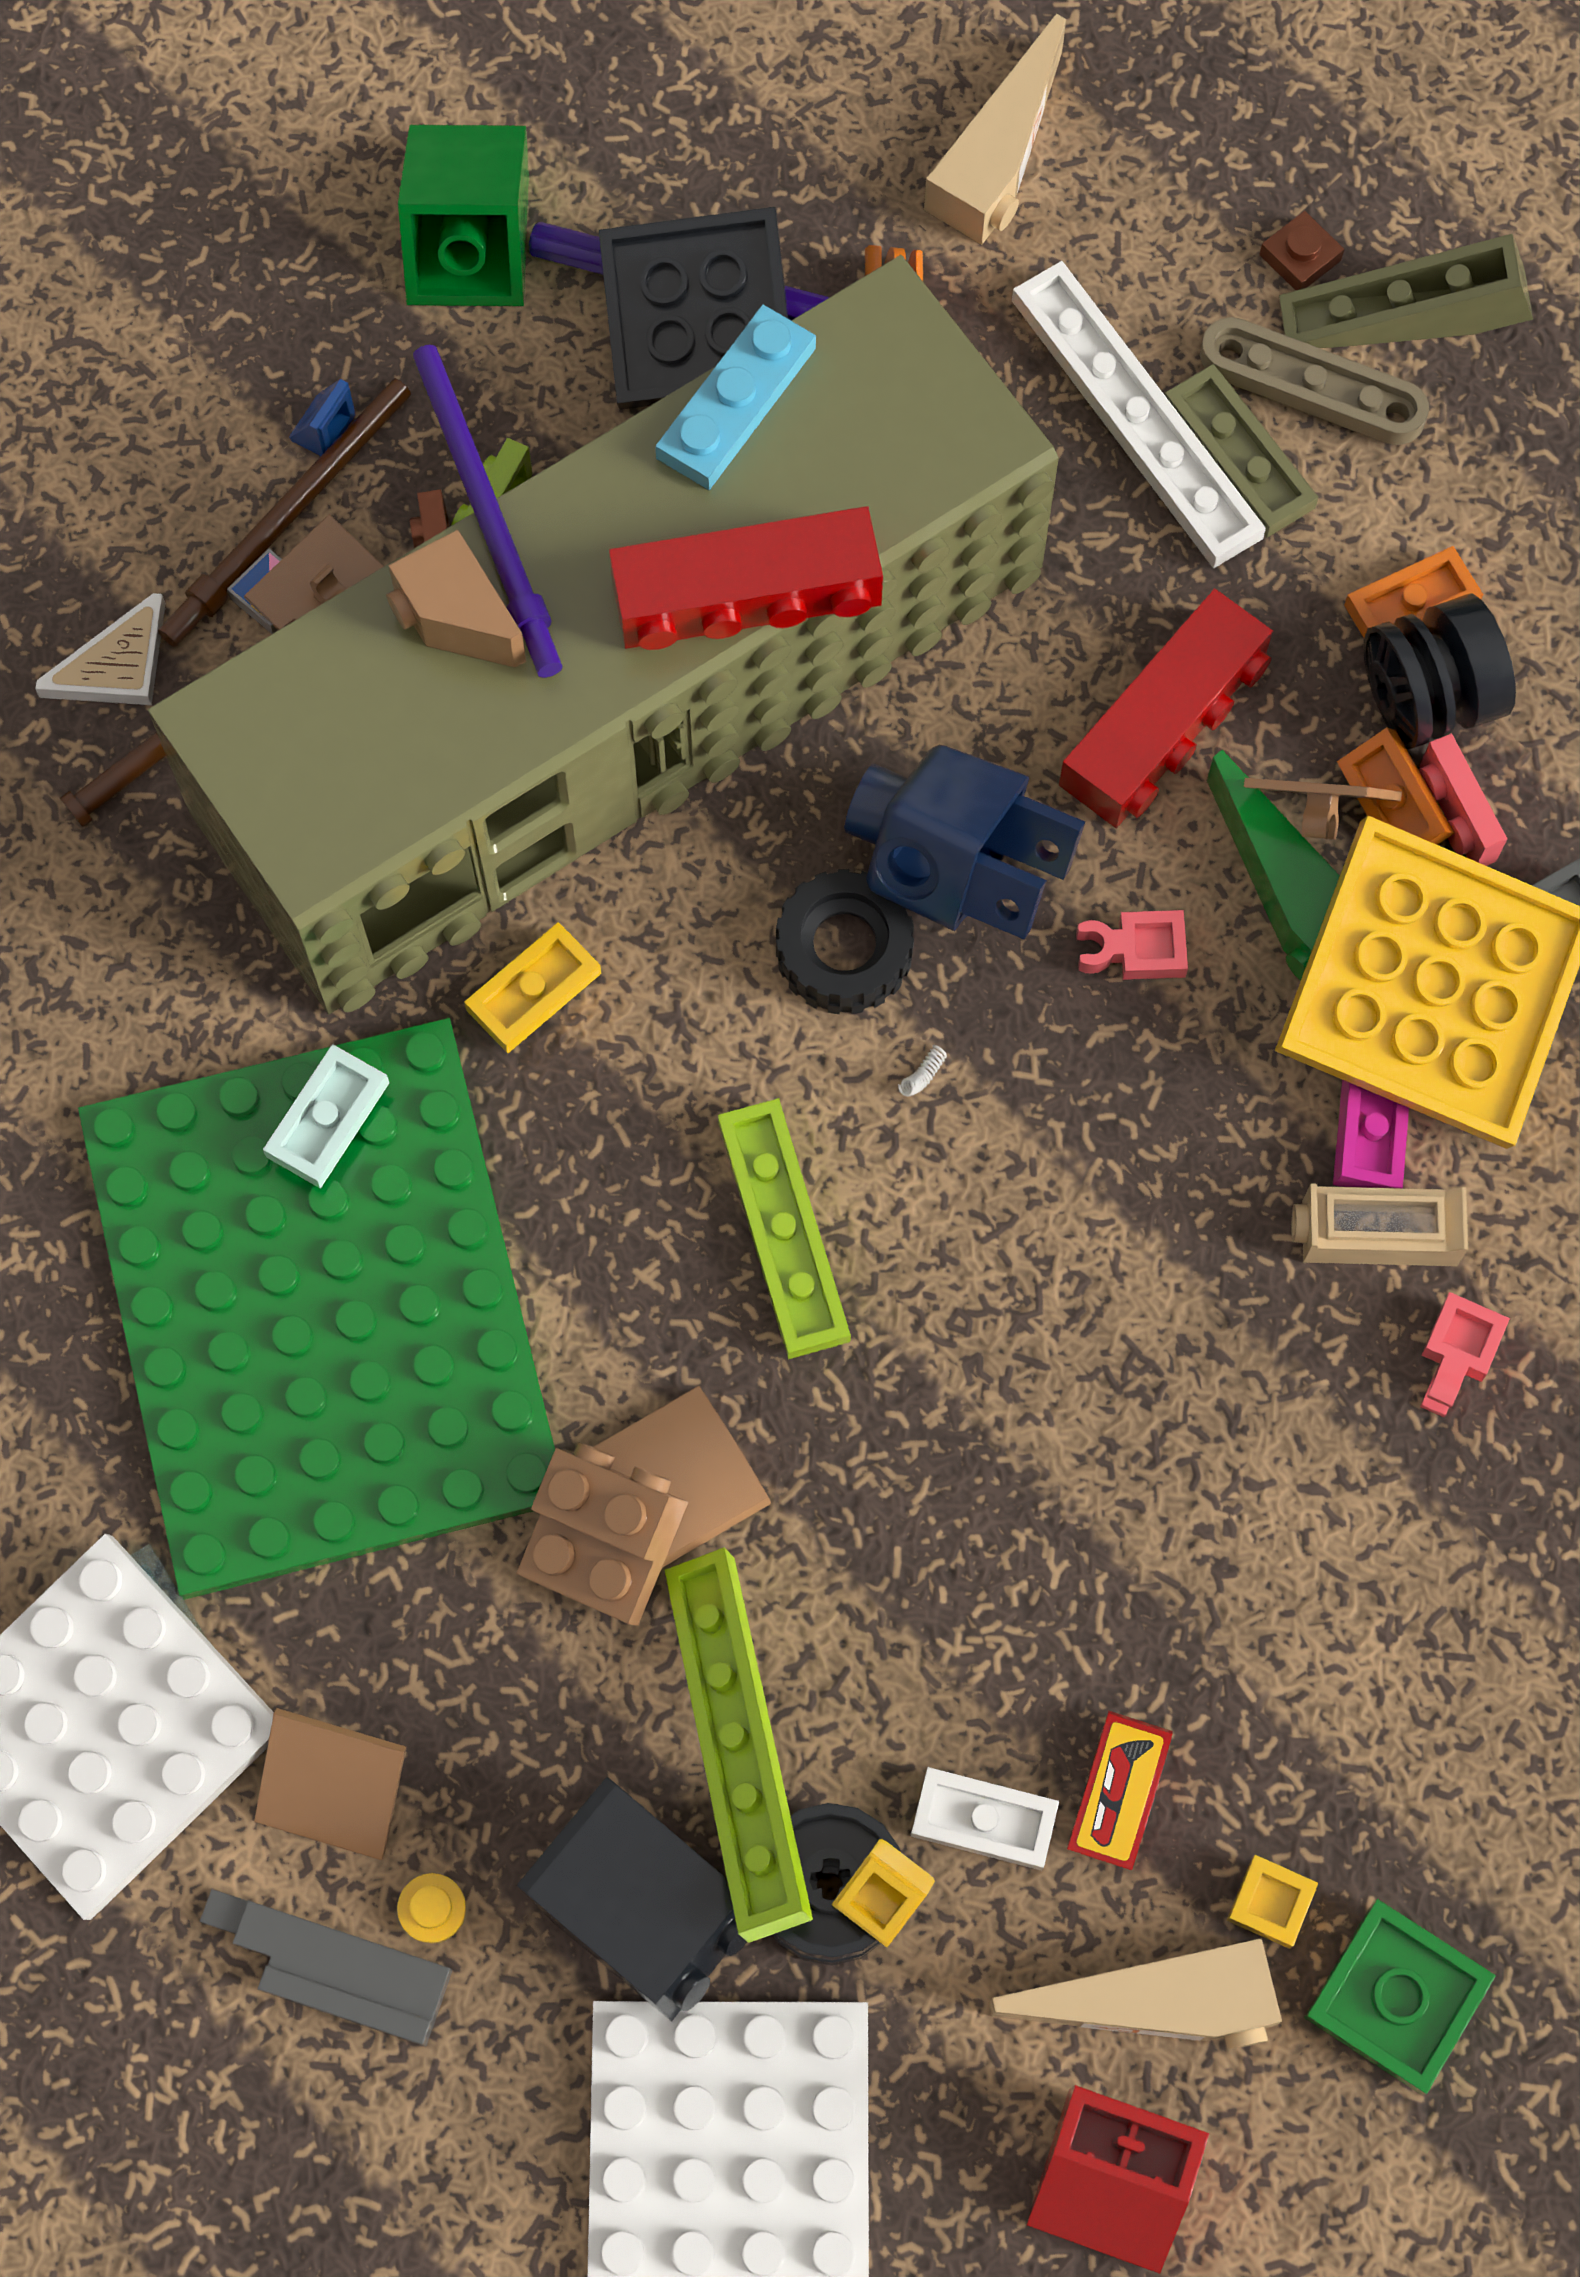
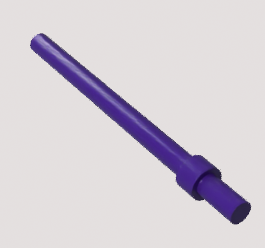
M434 345L421 346L415 350L413 358L509 600L506 608L522 632V637L538 676L547 678L556 675L562 670L563 666L548 630L552 620L543 597L535 594L532 590L439 352Z

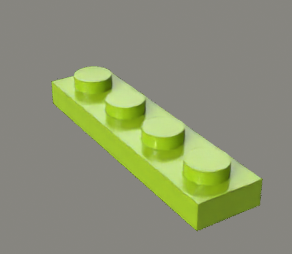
M779 1098L719 1114V1128L788 1359L849 1343L851 1341V1334Z

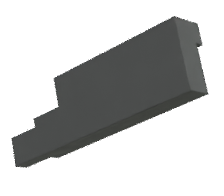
M211 1889L200 1922L236 1934L233 1940L234 1945L270 1957L268 1966H265L258 1990L425 2047L427 2046L453 1971L451 1968Z

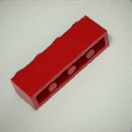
M868 506L609 549L612 582L625 649L640 646L646 650H659L667 648L681 639L706 636L711 639H724L734 636L746 628L770 625L775 628H789L799 625L811 617L835 614L839 617H854L867 612L871 607L882 606L883 572Z
M1214 588L1062 763L1059 786L1116 829L1129 814L1136 818L1140 817L1148 809L1159 792V788L1155 785L1156 782L1167 770L1177 774L1189 761L1197 747L1193 740L1206 726L1213 731L1227 717L1235 702L1230 698L1242 683L1251 688L1264 674L1272 660L1266 653L1273 630Z

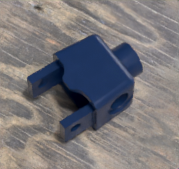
M937 745L926 753L908 778L879 765L872 764L863 775L848 809L844 829L846 833L875 845L867 874V885L875 894L952 931L958 928L963 919L970 916L1025 940L1032 928L1047 880L1002 862L1004 856L1064 880L1070 871L1085 821L1025 797L1029 776L948 746ZM1042 840L1053 842L1059 852L1053 853L1046 850ZM1002 899H1009L1015 902L1019 911H1011L1006 908Z

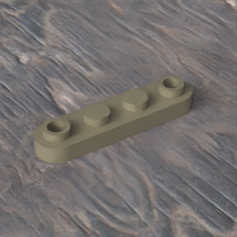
M1227 317L1219 319L1212 323L1204 333L1200 350L1201 363L1204 369L1214 364L1229 384L1391 445L1410 443L1424 429L1429 414V402L1424 392L1408 381L1240 318ZM1232 350L1239 355V358L1230 360L1221 356L1220 352ZM1398 413L1404 417L1405 421L1402 423L1389 420L1386 415Z

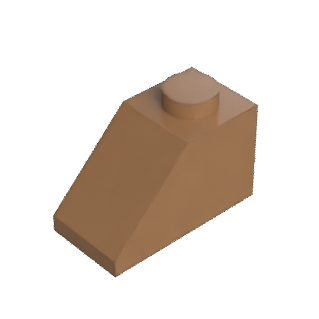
M459 530L388 565L394 591L386 594L388 603L402 628L405 630L414 625L426 646L514 668L526 662L522 632Z

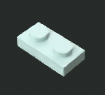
M332 1044L263 1148L266 1158L321 1189L388 1086L389 1080L387 1075Z

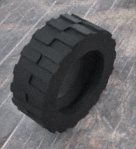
M838 869L836 873L827 874L825 871L815 875V879L808 883L804 881L797 886L795 894L791 898L787 897L782 906V916L777 919L776 957H778V968L782 978L786 977L789 982V989L796 996H802L806 999V1004L815 1009L821 1007L827 1009L828 1013L840 1015V1012L857 1014L862 1013L865 1008L871 1006L876 1008L885 1003L887 996L891 993L894 995L900 989L902 978L909 973L914 946L912 916H908L906 908L872 892L867 885V872L861 871L860 874L850 872V869ZM848 914L859 917L873 930L876 940L874 953L859 968L853 970L831 968L823 963L815 952L813 941L818 927L825 920L835 915Z

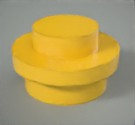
M436 1873L420 1875L411 1880L402 1890L397 1905L398 1918L403 1929L415 1940L431 1944L443 1942L457 1933L464 1922L466 1915L464 1894L460 1887L447 1876Z

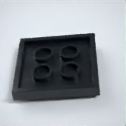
M775 207L599 230L616 400L620 410L651 406L714 368L763 304L788 319L778 218Z

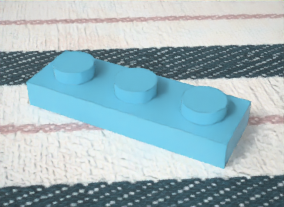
M763 304L656 444V459L710 490L816 349V335Z

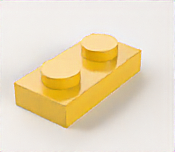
M557 922L464 1001L465 1008L508 1054L602 974L601 966Z

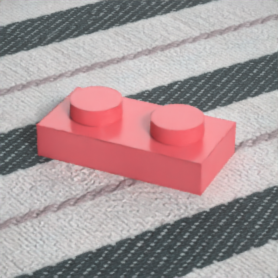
M1451 733L1429 742L1419 766V772L1435 800L1438 801L1455 833L1448 838L1453 850L1457 854H1465L1467 858L1485 866L1495 863L1507 841V837L1454 736Z

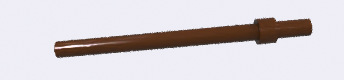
M394 378L209 576L201 574L185 591L187 599L158 629L159 635L168 644L176 647L205 615L213 617L229 600L227 588L274 543L411 396V392L402 381Z

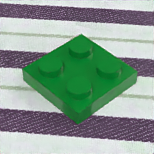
M1376 1899L1371 1904L1304 2018L1423 2096L1429 2092L1496 1975L1384 1902Z

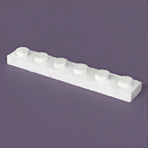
M1063 261L1015 287L1012 295L1013 304L1213 569L1261 541L1266 527Z

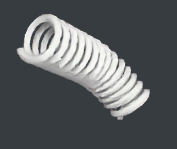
M933 1045V1049H930L928 1056H925L926 1059L921 1063V1067H918L914 1074L904 1078L901 1085L898 1084L899 1090L904 1096L909 1097L917 1094L930 1083V1080L933 1079L932 1077L938 1072L937 1069H940L942 1062L947 1058V1054L942 1048Z

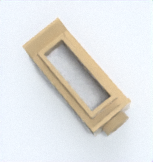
M1310 1184L1302 1204L1293 1205L1291 1219L1293 1243H1303V1263L1458 1266L1468 1251L1466 1187L1441 1190L1317 1187V1184Z

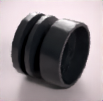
M1473 593L1428 607L1423 621L1414 614H1409L1396 618L1394 624L1389 621L1367 628L1364 637V661L1373 698L1387 728L1397 731L1406 749H1413L1428 744L1431 737L1436 740L1451 734L1455 727V721L1463 728L1468 729L1511 715L1516 698V683L1511 657L1505 638L1494 615L1483 600Z

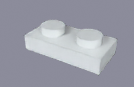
M928 1767L911 1837L1042 1871L1059 1801Z

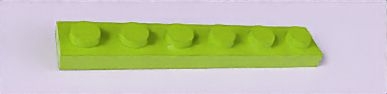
M723 1547L664 1571L738 1934L750 1943L811 1921L813 1917L735 1558Z

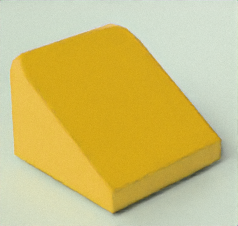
M879 1839L831 1905L885 1947H888L927 1896L935 1880L930 1874L887 1841Z

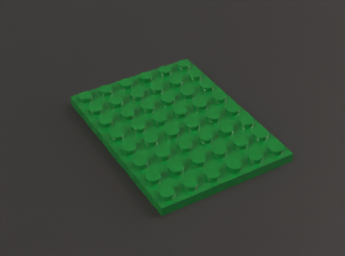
M450 1018L335 1045L385 1073L389 1084L321 1189L266 1158L263 1148L330 1047L78 1107L178 1592L183 1600L533 1512L531 1510L554 1454L555 1447Z

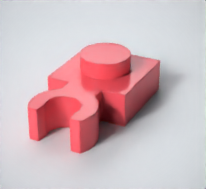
M1184 910L1121 912L1119 929L1114 930L1105 923L1095 920L1084 921L1078 924L1076 939L1080 941L1094 940L1102 948L1097 954L1080 955L1078 970L1089 974L1099 973L1108 968L1111 963H1122L1123 980L1186 977L1188 961Z

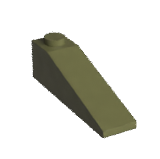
M1513 233L1279 295L1285 335L1318 348L1474 335L1533 320L1525 269Z

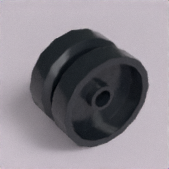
M825 1803L799 1809L791 1815V1821L813 1920L772 1934L778 1945L803 1961L833 1966L861 1959L882 1943L831 1904L835 1899L828 1900L822 1898V1888L817 1889V1883L825 1875L838 1877L843 1884L839 1889V1895L879 1839L887 1841L901 1852L900 1847L881 1822L859 1808Z

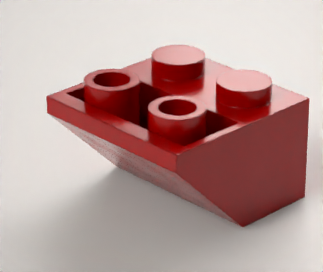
M1074 2085L1068 2090L1026 2226L1160 2274L1189 2204L1210 2133Z

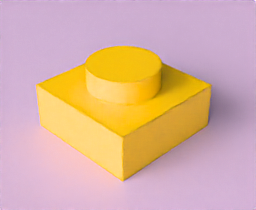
M1254 1855L1251 1858L1226 1921L1290 1949L1294 1946L1318 1882Z

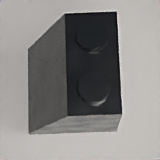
M608 1777L603 1780L516 1885L556 1926L671 2022L681 2010L688 2011L692 2009L702 1999L710 1985V1978L708 1976L725 1955H735L747 1943L738 1934L727 1878Z

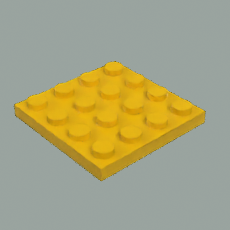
M1366 816L1359 823L1275 1051L1505 1149L1516 1145L1580 966V906L1371 816Z

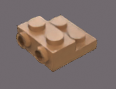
M578 1442L574 1453L556 1448L531 1510L540 1513V1516L516 1574L624 1623L638 1626L688 1501L667 1493L672 1481L635 1466L631 1476H627L611 1469L615 1457L580 1442Z

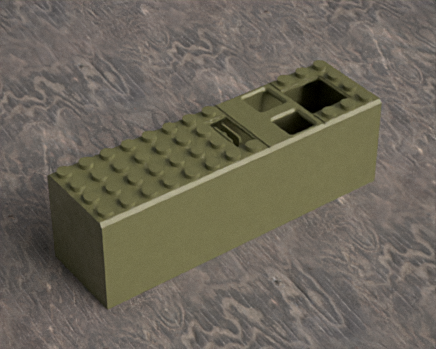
M899 255L792 320L816 335V349L710 490L657 460L655 446L714 368L497 498L532 590L535 594L543 597L552 622L548 630L563 666L562 670L556 675L547 678L538 676L524 638L526 662L514 668L428 647L423 642L414 625L404 630L396 619L386 597V594L394 591L388 565L456 530H459L499 597L507 607L509 600L476 516L472 513L147 709L189 813L328 1015L340 1007L344 1012H352L364 1006L375 995V985L393 974L398 979L407 978L415 974L427 963L429 957L426 953L445 941H448L451 946H456L473 937L481 928L479 920L487 916L488 912L495 911L634 824L638 818H643L654 810L659 815H665L676 810L686 801L689 796L688 789L705 778H708L711 783L725 779L738 768L740 764L739 757L756 746H759L762 751L776 747L788 737L791 732L790 725L807 714L812 719H819L827 715L840 703L842 699L840 694L858 682L864 688L873 686L890 672L892 668L890 662L908 651L913 656L924 654L938 643L942 637L941 630L957 620H960L963 625L975 622L991 607L992 602L990 599L1006 589H1009L1012 594H1018L1029 588L1039 578L1041 574L1040 568L1043 567L1059 459L1055 448L902 255ZM864 506L869 507L883 572L882 606L871 607L867 612L854 617H839L835 614L811 617L801 624L789 628H775L770 625L742 629L738 634L724 639H711L706 636L677 640L673 645L659 650H646L640 646L625 649L612 582L609 549Z

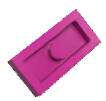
M1342 1080L1333 1185L1339 1187L1403 1189L1409 1116L1408 1107Z

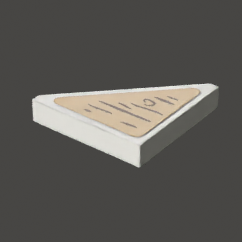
M151 594L39 678L35 688L39 697L152 705L161 640L158 629L163 625L166 604L163 595Z

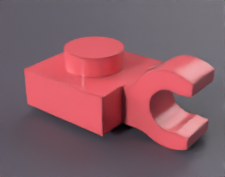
M1449 1292L1421 1355L1439 1363L1420 1407L1445 1417L1449 1407L1451 1408L1454 1404L1465 1375L1482 1382L1489 1371L1510 1318Z

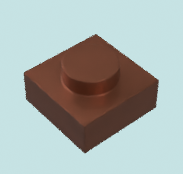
M1304 210L1264 241L1259 255L1297 291L1307 288L1342 261L1345 249Z
M441 489L417 493L420 516L410 518L414 548L450 527Z

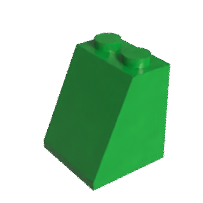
M409 125L398 198L407 305L524 306L529 187L526 126Z

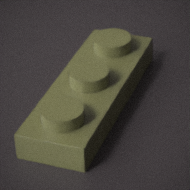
M1214 364L1165 392L1166 398L1266 527L1264 533L1266 538L1316 508L1319 498Z

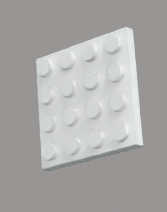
M104 1534L0 1634V1826L83 1920H91L267 1749L274 1714L256 1692L111 1535Z
M593 2001L588 2277H869L868 2002H698L688 2011L681 2010L671 2022L649 2002Z

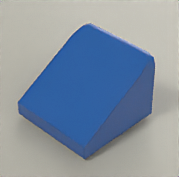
M340 379L322 390L315 397L290 434L289 438L292 442L319 456L347 429L356 415L348 382Z

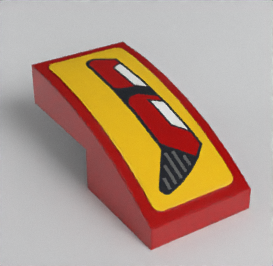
M1108 1710L1089 1771L1087 1784L1068 1841V1850L1129 1870L1133 1869L1173 1731Z

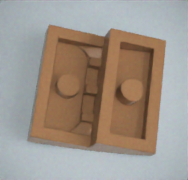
M700 1386L695 1387L594 1446V1448L615 1457L611 1469L627 1476H631L635 1466L672 1481L667 1493L688 1501L662 1568L771 1504L767 1493L739 1446Z

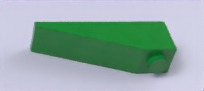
M1222 749L1213 756L1206 781L1281 947L1287 954V965L1292 973L1301 981L1340 875L1302 837V834L1260 789L1244 787L1245 778L1249 777Z

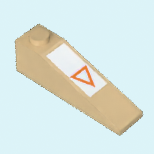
M1058 14L1053 17L926 178L924 210L981 245L995 228L1000 231L1004 230L1017 211L1019 200L1016 196L1062 54L1066 19Z
M1262 1938L994 1997L989 2002L992 2017L1199 2041H1210L1225 2037L1227 2050L1268 2041L1265 2028L1273 2027L1282 2022Z

